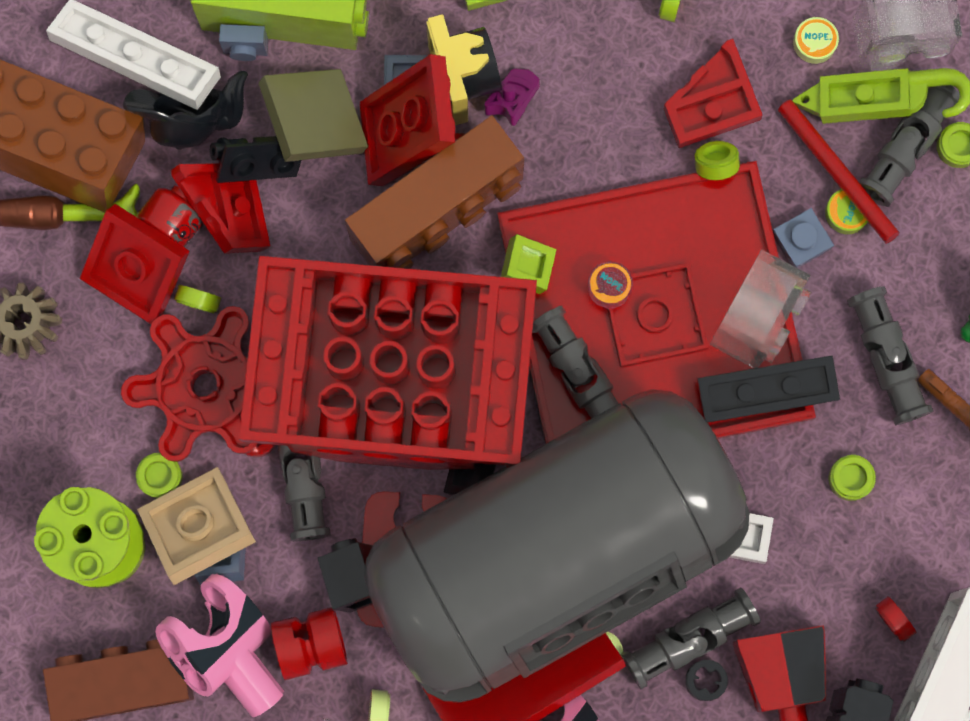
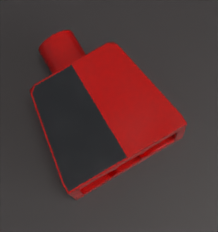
M824 625L740 639L733 642L734 651L757 712L778 709L780 721H808L805 705L826 701Z

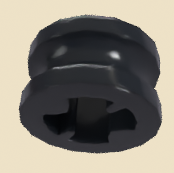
M702 660L694 663L688 669L685 684L688 692L694 698L700 701H712L719 698L725 692L728 686V676L720 663L713 660ZM702 667L707 673L715 671L718 675L719 681L713 683L718 687L713 693H709L706 688L698 690L695 687L694 679H699V676L695 674Z

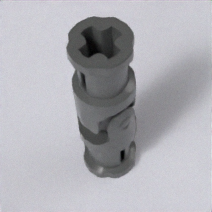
M953 86L928 87L924 106L918 112L911 114V116L902 118L892 133L891 141L885 144L877 154L879 159L867 178L860 179L859 183L876 204L886 207L891 205L894 201L892 194L904 177H910L916 169L915 158L919 160L925 155L942 131L941 123L945 119L942 115L943 110L954 106L960 97V93Z
M879 286L849 298L847 302L849 307L855 308L864 331L861 339L866 349L870 352V359L880 388L888 393L896 414L893 419L896 426L916 420L934 411L931 405H926L916 380L920 376L908 346L902 340L903 334L899 321H893L884 298L887 290L885 286ZM902 362L901 371L889 370L894 365Z
M558 306L533 321L532 333L539 335L551 354L549 361L552 366L564 371L561 373L563 383L579 409L585 408L592 419L618 404L611 392L613 385L598 362L588 355V347L583 338H577L563 317L566 313L564 308ZM596 375L598 376L594 386L583 393H578L577 387L589 384Z
M278 445L282 476L287 484L284 492L285 502L291 506L294 532L290 534V540L298 542L331 536L330 528L325 527L322 500L326 498L325 488L318 482L322 471L320 458L311 456V460L293 459L299 453L291 452L288 446Z
M739 588L735 590L734 597L712 609L708 606L681 620L677 625L656 634L655 640L633 653L629 651L622 653V657L640 689L647 687V681L670 668L674 671L690 663L691 660L701 657L726 643L727 636L749 624L756 626L760 624L761 620L746 592ZM698 628L705 629L704 636H701Z

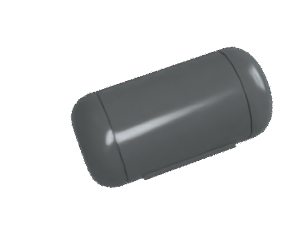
M651 389L631 396L622 401V404L619 403L525 455L521 458L520 463L507 465L403 523V526L399 525L390 530L374 543L366 559L364 579L372 604L404 664L426 692L443 701L466 702L492 691V687L495 689L520 674L523 678L528 677L687 588L686 582L726 560L740 548L749 529L750 512L746 504L745 492L730 459L698 410L690 401L672 391Z

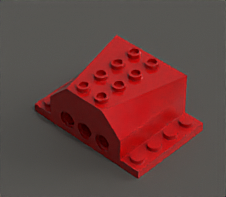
M259 256L239 440L241 442L288 446L291 452L339 462L424 470L474 469L475 463L505 466L520 463L537 280Z

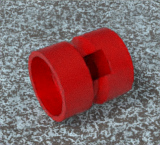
M332 607L310 612L306 621L303 622L297 617H291L271 623L274 647L284 680L308 675L311 673L312 667L316 665L324 671L348 664L336 611Z

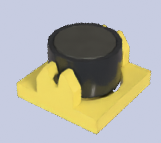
M441 14L428 18L426 22L428 47L430 54L446 56L447 74L451 82L450 101L452 117L455 125L468 122V100L500 92L502 86L494 51L485 27L449 36L444 16Z

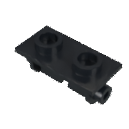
M276 136L254 137L252 143H249L246 138L227 139L222 137L217 142L211 143L209 149L211 159L213 161L218 160L220 163L216 177L217 183L297 177L302 161L285 162Z

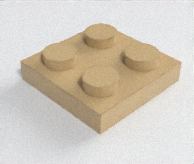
M218 467L137 509L173 585L184 581L256 542Z

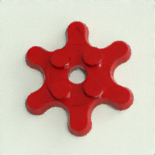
M230 306L221 310L212 330L201 336L187 333L181 321L173 315L164 314L157 317L151 324L150 336L161 350L162 360L160 366L151 374L129 377L121 387L122 399L128 406L139 409L146 406H155L164 411L167 418V426L159 439L158 447L161 455L168 461L178 462L187 458L191 453L196 438L206 432L220 434L226 441L227 446L238 454L249 453L258 444L241 442L239 440L248 360L241 350V342L250 324L248 315L240 307ZM206 373L215 375L217 390H214L210 395L199 397L194 390L196 379Z

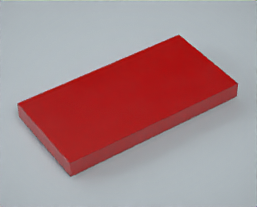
M604 633L528 677L523 678L520 674L495 689L492 687V691L476 699L466 702L443 701L427 693L424 688L423 690L442 721H539L626 667V664L607 634Z

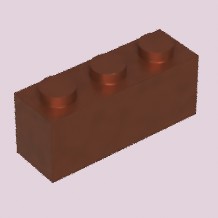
M157 639L145 642L147 650L129 653L128 646L100 650L101 659L83 662L82 654L56 658V667L43 669L50 721H84L195 700L194 692L172 666Z

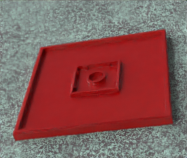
M757 161L740 164L736 174L723 180H709L699 176L697 173L497 213L505 255L509 240L516 234L557 249L548 288L541 294L536 293L533 321L546 312L562 306L566 312L563 317L577 338H583L588 347V355L598 362L613 385L611 392L618 404H622V401L635 394L651 389L667 390L690 401L704 418L697 378L803 360ZM604 264H617L623 267L629 274L631 280L629 293L619 302H603L591 290L590 281L592 274L598 267ZM605 267L597 274L596 283L599 289L595 291L609 296L621 295V291L624 292L627 288V278L620 269ZM605 272V276L608 275L607 279L611 277L613 279L612 283L616 280L618 285L622 284L623 287L620 286L621 288H618L620 291L616 289L618 285L611 286L612 283L608 284L606 282L607 279L604 281L603 277L600 278L601 274ZM532 333L529 369L545 444L591 418L585 408L579 409L563 383L561 373L564 371L552 366L549 361L551 354L539 335ZM596 375L589 384L577 387L578 393H583L594 386L598 376ZM813 405L708 422V425L716 437L721 439L813 420L816 418Z

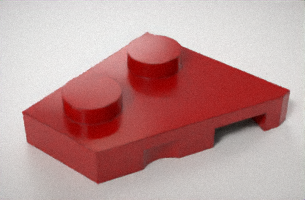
M734 39L727 40L705 66L702 65L691 76L690 81L664 104L663 108L678 148L760 121L763 116Z
M220 163L179 164L171 169L173 179L224 254L262 252L271 247L257 180L217 183L216 177Z

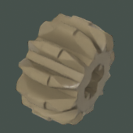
M18 283L14 296L7 288H1L0 295L4 301L0 304V352L9 357L17 350L18 357L22 360H27L30 355V346H32L40 355L45 354L46 349L41 341L46 338L51 342H56L58 335L50 330L49 327L62 324V318L58 314L52 313L58 306L57 302L52 297L44 299L45 290L40 286H36L29 293L24 283ZM25 312L31 317L30 324L24 322L26 328L20 330L14 324L16 318L21 320L22 318L19 315Z

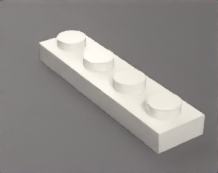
M69 0L46 30L50 41L196 110L199 109L221 78L219 67L75 0Z

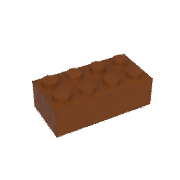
M0 60V170L105 213L113 205L145 143L143 117Z
M491 115L457 139L455 143L433 156L346 218L345 224L349 239L368 265L410 269L414 265L411 259L424 250L428 254L438 250L450 239L447 233L460 224L464 228L473 225L486 213L483 208L496 198L500 202H504L516 194L522 187L519 182L523 180L524 156L493 115Z

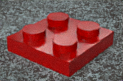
M114 204L104 214L79 279L152 324L157 317L164 314L190 251L117 204Z

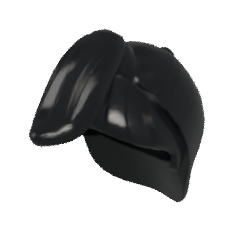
M239 71L232 75L222 91L212 89L198 110L162 93L157 94L143 89L129 92L124 99L123 108L149 119L151 136L158 144L178 150L195 147L203 143L215 130L231 129L240 122L244 108V83L248 73L246 71Z

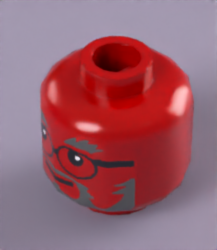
M176 185L171 189L163 187L155 190L136 215L137 218L183 247L188 244L203 224L181 189Z

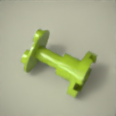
M70 487L52 498L43 508L37 520L34 545L40 553L43 562L55 574L83 586L103 588L119 584L130 578L143 560L145 554L144 531L138 516L125 504L117 501L102 490L92 487Z

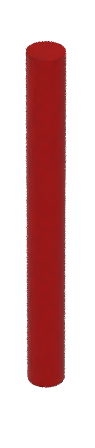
M791 99L784 102L778 108V112L885 244L893 241L900 234L897 228Z

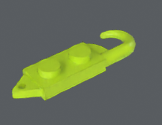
M909 68L820 76L818 84L795 97L793 102L798 108L820 117L823 124L906 117L918 112L924 106L928 87L951 85L958 89L960 97L954 106L943 110V117L948 118L959 115L970 105V80L962 72L951 68L909 71Z

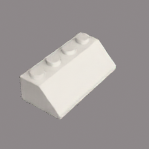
M970 587L950 594L894 721H970Z

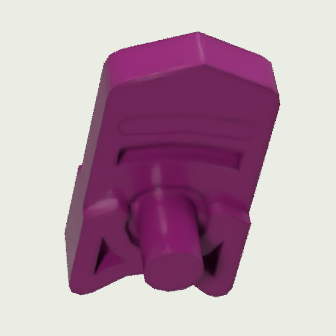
M512 69L501 83L502 90L492 93L484 104L486 116L503 115L508 119L511 126L517 124L525 112V108L540 87V79L528 69Z

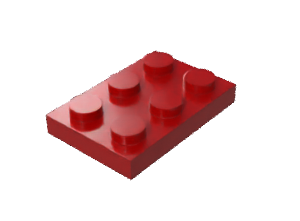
M428 55L360 101L362 130L368 144L365 150L368 185L385 186L455 143L454 134L456 126L452 117L450 101L451 82L447 74L446 56Z

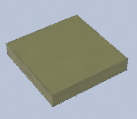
M341 69L264 75L258 82L285 162L362 154L367 149L368 144Z

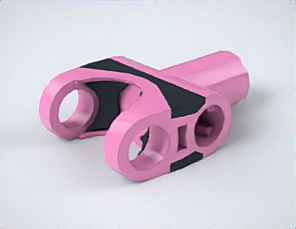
M211 574L200 587L210 616L209 629L206 634H199L193 628L189 629L179 619L167 616L156 626V637L172 666L192 690L202 696L209 697L225 682L251 717H257L274 706L281 699L284 692L279 683L254 653L271 636V627L253 601L237 585L222 575Z

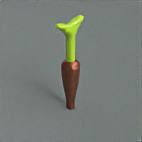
M134 184L113 205L117 204L136 216L135 205L140 196L139 185ZM40 195L0 199V226L52 230L58 229L64 224V221H102L105 214L85 204H64L63 201L55 196Z

